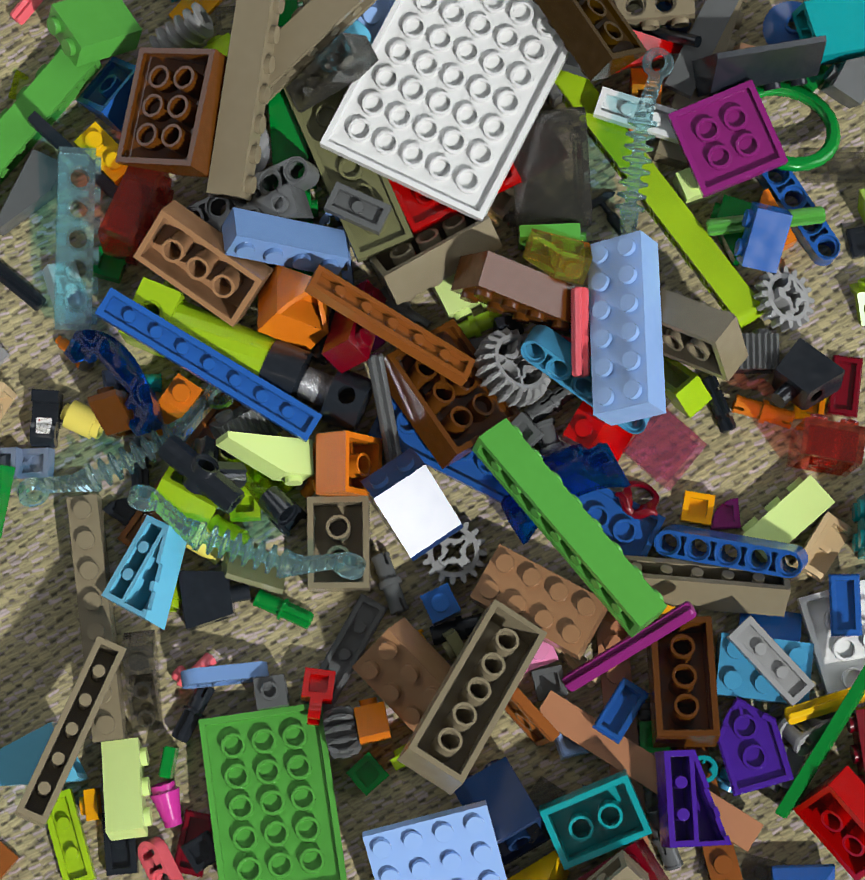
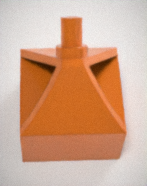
M276 265L258 294L257 331L310 351L329 333L328 305L305 292L312 276Z
M347 430L316 434L313 443L314 475L307 479L308 482L302 488L300 494L305 498L312 497L314 493L320 496H369L360 481L382 467V439Z

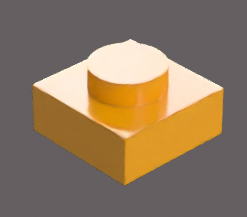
M685 490L680 522L710 527L716 495Z
M100 788L83 790L84 796L79 798L81 815H86V821L101 820Z

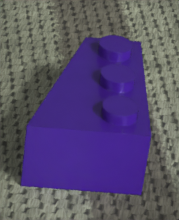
M695 749L656 751L661 847L732 845L729 835H726L721 822L718 807L715 806L709 784Z

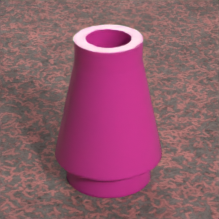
M168 780L151 786L152 794L149 796L163 820L165 828L182 824L179 786H176L175 781Z

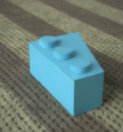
M147 515L101 596L165 630L188 538L170 525Z

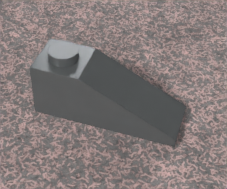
M35 149L32 150L0 212L1 236L6 235L54 199L59 190L64 191L70 181V175L65 163Z

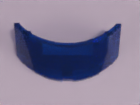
M91 329L76 331L64 354L72 363L82 362L83 360L91 363L99 358L129 392L130 395L125 402V406L128 410L133 409L134 419L130 420L128 425L136 436L162 429L164 421L159 401L149 380L129 350L116 338L102 331Z
M598 443L590 449L584 448L582 444L572 445L543 458V462L549 469L560 476L567 490L577 497L600 489L626 488L631 485L607 443ZM510 494L504 495L500 504L508 522L524 545L529 542L538 527Z

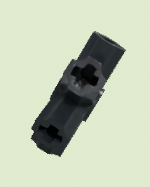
M176 434L170 436L158 451L159 457L183 476L182 483L187 490L197 495L204 494L225 513H231L245 496L244 491L240 489L247 482V469L244 463L218 461L219 447L216 446V439L209 436L195 438L191 447Z

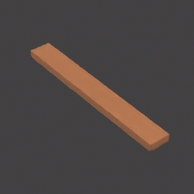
M550 690L539 711L560 734L619 771L626 769L631 779L658 795L656 758L653 754L624 736L619 744L615 743L592 728L597 720L596 718ZM710 791L714 804L720 812V819L726 835H729L730 841L748 852L764 825Z

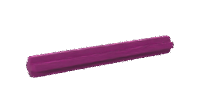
M688 601L683 602L654 620L634 637H626L567 673L562 678L565 687L571 692L577 690L689 622L697 615L694 606Z

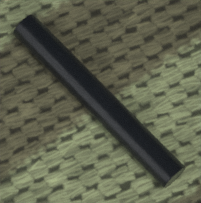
M642 27L632 28L660 39L696 48L702 42L701 36L660 27L651 31L642 30Z

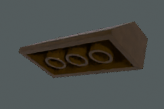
M533 0L546 16L548 24L555 29L564 42L566 50L575 58L581 72L590 81L608 78L648 52L612 0Z

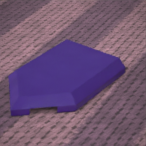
M736 697L720 726V738L717 742L733 796L794 780L776 718Z

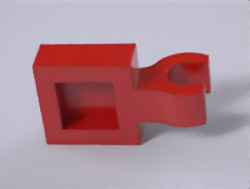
M305 667L301 700L310 702L307 724L319 726L322 703L332 704L336 671Z

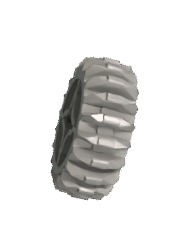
M506 327L503 330L492 332L480 342L479 348L474 354L476 357L474 366L478 369L475 376L483 381L480 387L486 386L488 388V396L495 395L498 403L505 401L508 408L516 406L519 409L520 407L535 403L542 397L545 391H547L551 380L549 376L522 357L520 348L528 334L520 335L518 329L510 331Z

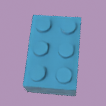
M719 633L717 635L715 654L717 696L726 698L738 697L743 700L789 705L726 638L730 633ZM773 639L811 679L814 643ZM810 691L796 704L809 700Z

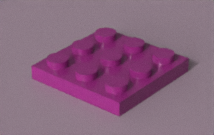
M752 79L668 114V120L703 198L788 163L786 154Z

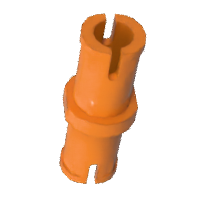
M736 394V401H733L731 408L732 413L755 418L761 424L765 421L786 429L791 428L790 422L793 423L795 417L794 410L771 405L770 401L765 399L761 402Z

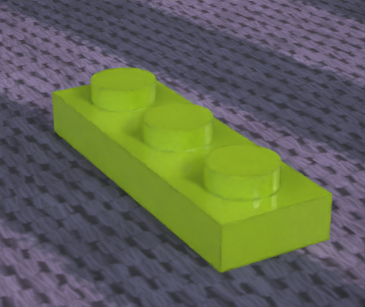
M72 788L63 790L47 821L62 879H97Z

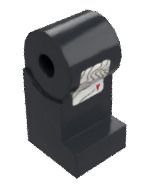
M32 389V418L30 425V444L32 447L57 448L64 396L60 391Z

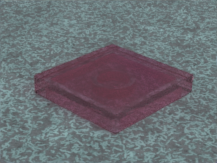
M666 409V414L651 417L645 430L642 433L636 434L622 452L662 487L670 491L707 444Z

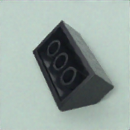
M826 35L720 52L692 61L698 97L713 96L751 79L755 87L763 86V91L780 89L781 83L789 82L790 87L808 84L807 78L817 76L819 73L827 42Z

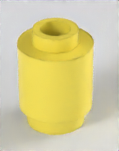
M77 400L64 406L60 415L64 428L88 439L91 437L95 439L100 438L104 430L90 406Z

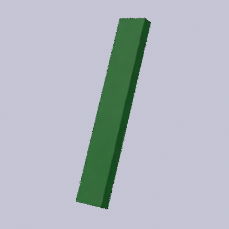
M865 665L775 811L782 818H787L792 813L864 696Z

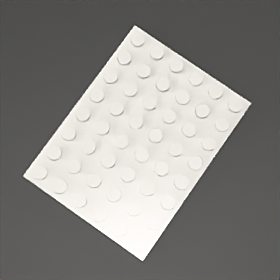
M395 0L320 141V147L477 221H483L570 52L566 50L564 42L555 29L548 24L546 16L533 0Z

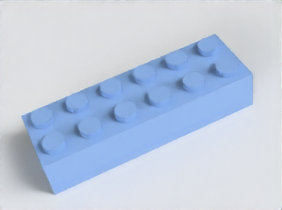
M639 230L587 245L593 415L613 426L666 414L658 243Z

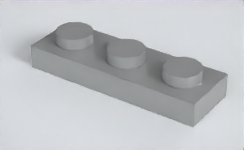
M751 615L726 637L791 707L815 686L812 680Z

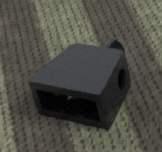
M799 338L774 372L772 387L776 391L771 394V400L779 408H784L792 402L801 410H807L841 388L845 370L805 340Z
M179 571L178 576L185 627L188 631L236 616L235 602L252 600L250 585L244 583L232 584L230 579L225 578L223 571Z

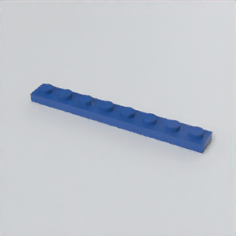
M112 287L95 312L97 317L304 442H307L322 417V414Z

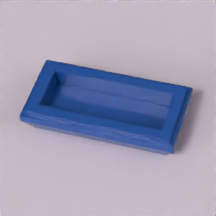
M829 574L831 636H862L860 574Z
M623 677L592 728L619 744L649 696V693Z

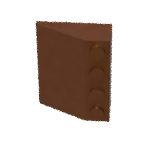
M140 47L115 162L121 165L175 175L209 178L227 57L216 49Z
M454 318L430 331L463 353L476 359L474 356L476 349ZM400 349L387 354L384 358L392 398L442 469L472 452L478 437L505 418L511 423L520 414L516 406L508 408L505 401L498 403L495 395L488 396V388L486 386L480 387L483 381L475 376L478 369L474 365L468 380L461 387Z

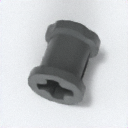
M554 418L536 423L545 434L538 441L539 453L542 456L562 449L565 446L559 440L554 424L556 421Z

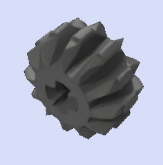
M341 705L326 710L323 714V725L330 755L334 759H344L359 754L362 747L359 741L354 709L350 705Z

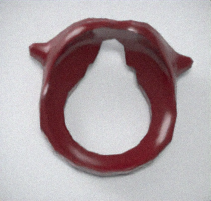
M635 480L628 481L623 486L621 492L615 493V496L619 498L623 512L634 519H643L650 515L658 516L656 507L659 504V495L647 483ZM631 487H641L651 494L652 500L634 510L632 508Z

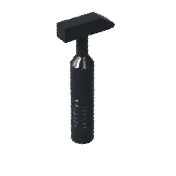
M604 192L591 200L588 206L591 210L601 206L607 214V221L618 236L630 233L618 214L611 211L605 203L615 195V192Z

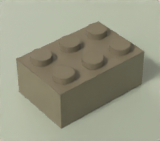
M661 288L663 356L729 381L749 356L737 317L729 311L713 308L703 301L697 302L679 292H671Z
M369 496L307 497V569L309 592L371 591Z

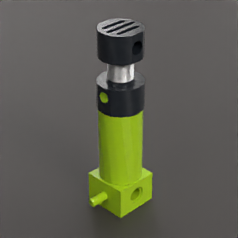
M143 276L133 301L293 398L302 397V399H307V401H312V403L322 406L320 412L322 414L321 420L347 431L355 432L373 394L370 378L351 370L343 373L338 370L335 377L324 372L322 373V371L310 367L312 352L272 338L239 323L232 327L212 312L187 302L183 293L175 290V286L165 280L164 284H160ZM118 330L127 344L165 359L164 356ZM346 396H352L355 398L354 401L349 404H344L341 402V400Z

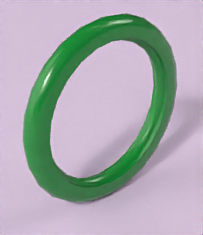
M786 82L781 83L780 89L763 91V86L756 87L760 98L783 96L798 100L809 106L817 113L826 128L825 143L819 151L805 157L786 156L788 163L776 169L792 172L809 171L822 166L834 156L841 140L840 125L835 113L822 98L804 87H790V84Z

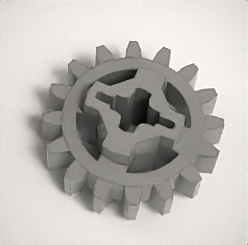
M787 266L778 268L776 274L766 272L759 276L760 282L754 286L759 293L755 294L753 298L760 301V305L756 309L757 311H764L763 321L770 319L771 328L774 329L780 326L781 332L789 329L794 331L810 321L808 316L813 314L814 310L809 305L814 303L815 300L808 296V293L812 291L811 287L805 288L803 285L806 280L805 277L798 279L797 270L794 269L789 272Z
M467 521L463 524L464 527L456 532L462 534L459 539L447 538L438 544L442 550L441 556L436 561L433 557L434 548L423 554L428 555V558L422 561L423 566L431 565L432 568L428 574L431 577L438 573L440 575L439 583L441 584L445 578L450 579L451 586H454L456 579L459 578L463 584H467L466 576L469 574L476 578L475 567H484V563L479 560V557L487 556V551L480 550L479 547L485 544V540H477L475 538L479 530L476 528L470 532L468 530L469 522ZM463 544L459 550L460 558L457 559L453 556L444 561L448 555V546L456 548ZM471 544L474 547L472 563L466 557V549ZM448 566H458L462 571L448 572L444 569Z

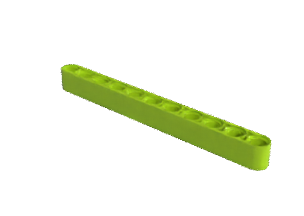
M561 70L555 84L563 93L562 102L567 109L571 108L576 114L575 119L585 132L587 130L594 138L592 141L602 154L606 153L612 161L610 164L617 174L627 180L630 184L627 187L638 201L641 199L647 206V209H645L656 224L660 223L665 230L663 232L671 244L674 247L677 245L683 253L681 257L691 270L695 269L701 277L699 280L710 294L714 293L719 300L717 303L721 309L729 311L737 317L741 330L763 315V310L757 311L756 309L760 305V301L753 298L755 295L707 234L627 128L593 117L600 93L589 79Z

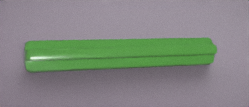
M822 206L788 210L793 215L790 227L823 224L826 220L825 209ZM744 215L707 219V234L709 236L743 233L745 229L742 226Z

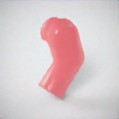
M205 653L190 669L215 666L217 662L212 655ZM182 665L178 666L171 674L172 679L177 682L176 685L182 687L180 672L186 670Z

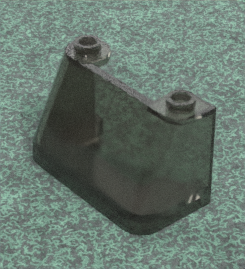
M569 107L540 111L513 162L522 182L513 186L514 204L513 209L507 211L508 228H513V236H518L519 225L580 223V232H585L592 223L585 108Z

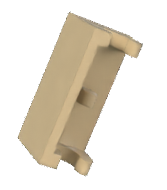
M826 511L802 547L808 554V563L801 572L821 583L852 533V527ZM795 559V561L792 564V566L795 568L798 567L797 559Z

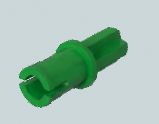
M261 588L253 602L254 607L276 615L277 620L280 621L282 618L304 629L309 628L314 618L312 612L289 602V598L286 597L284 600Z

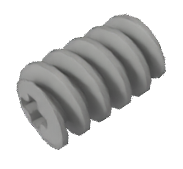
M194 2L191 5L192 11L186 8L182 12L183 17L176 15L173 19L174 23L167 21L164 25L165 29L157 28V37L149 36L152 48H195L196 45L202 44L205 39L213 36L214 27L211 17L199 3Z

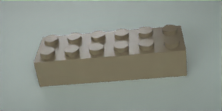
M494 599L482 613L397 761L452 795L464 783L547 632Z

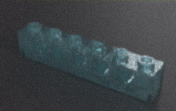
M61 146L58 148L53 330L91 331L92 325H97V316L95 315L97 307H92V295H98V277H93V265L99 264V247H94V235H99L100 217L94 216L95 204L100 205L101 187L95 186V174H101V156H96V148ZM74 172L84 173L87 177V185L84 187L74 186L71 182V175ZM74 202L83 203L87 209L86 215L81 218L73 216L70 212V205ZM73 232L82 233L86 238L85 246L82 248L73 247L69 242L70 234ZM72 262H80L84 266L85 274L82 278H74L69 274L68 267ZM72 292H79L84 297V305L79 309L72 308L68 304V296Z

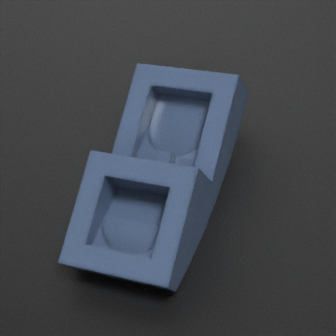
M18 447L0 448V464L16 467L13 479H54L55 449L49 447L27 449Z

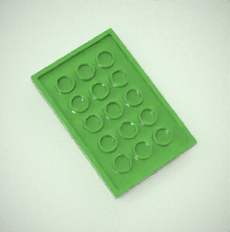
M309 703L198 720L218 880H347L322 709L319 726L307 724Z

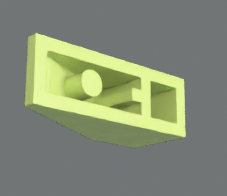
M227 431L216 439L217 447L270 479L284 481V484L287 486L301 485L303 481L314 475L313 441L311 439L304 442L299 438Z

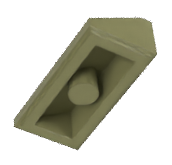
M228 547L221 564L225 578L277 594L283 593L286 570L285 562L238 547Z

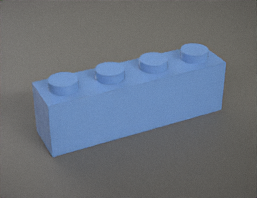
M235 207L232 208L221 226L225 255L314 272L320 264L336 275L340 273L349 259L345 230Z

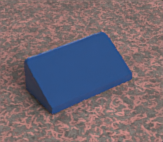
M785 611L784 617L739 614L738 626L751 615L771 638L801 642L802 615L800 613Z

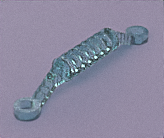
M659 47L648 50L643 57L642 67L644 72L648 74L647 84H645L634 117L627 120L628 124L636 128L625 134L634 139V142L624 144V148L631 150L632 154L622 156V159L629 162L630 166L620 168V171L629 176L627 179H621L618 182L627 187V190L617 192V196L624 198L625 202L615 204V209L620 210L621 235L637 231L639 213L645 212V208L638 205L637 201L645 200L647 196L638 191L641 188H647L649 184L641 181L640 177L650 175V172L643 169L642 165L652 163V160L645 157L644 153L654 151L653 147L645 143L656 138L655 135L647 132V130L657 127L658 122L652 121L654 106L663 79L672 72L674 67L672 54ZM662 55L665 59L664 67L659 71H654L651 65L652 60L656 56Z
M209 384L203 395L194 403L193 407H190L182 418L168 425L166 423L161 425L162 436L155 430H151L152 441L149 442L143 435L140 436L141 447L130 441L129 453L123 447L118 448V459L111 452L107 453L109 463L106 464L101 458L96 459L98 466L96 470L88 463L84 465L83 469L73 475L27 478L17 486L16 491L19 501L24 506L36 507L47 500L49 493L100 492L103 490L102 480H105L112 486L114 485L113 474L120 480L125 479L123 472L125 468L132 475L135 474L134 463H137L142 469L146 468V457L153 463H156V452L159 451L160 447L170 436L176 434L183 441H186L190 436L189 434H192L211 409L227 408L235 402V399L226 394L215 397L221 391ZM32 490H38V491H37L36 493H34V494H27L28 492H30V491H32Z
M134 485L130 488L127 499L128 504L136 510L144 512L155 511L160 517L162 516V519L193 548L192 550L198 551L203 544H206L207 555H210L214 548H218L217 558L221 559L227 551L229 552V562L233 563L239 555L241 556V566L244 567L252 559L253 570H257L261 563H264V573L269 574L271 569L276 567V577L280 579L298 574L303 575L332 569L339 576L351 580L359 579L364 574L366 561L355 553L341 552L304 557L286 548L279 556L277 555V545L275 544L267 552L266 542L263 540L257 548H254L253 537H250L246 544H242L241 533H238L235 539L231 540V530L229 529L225 531L222 537L219 536V526L217 525L214 526L210 533L207 532V522L186 518L182 512L151 486Z

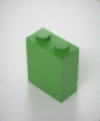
M64 0L51 4L47 18L49 32L56 37L62 46L64 54L71 59L76 67L136 50L142 33V28L122 0Z

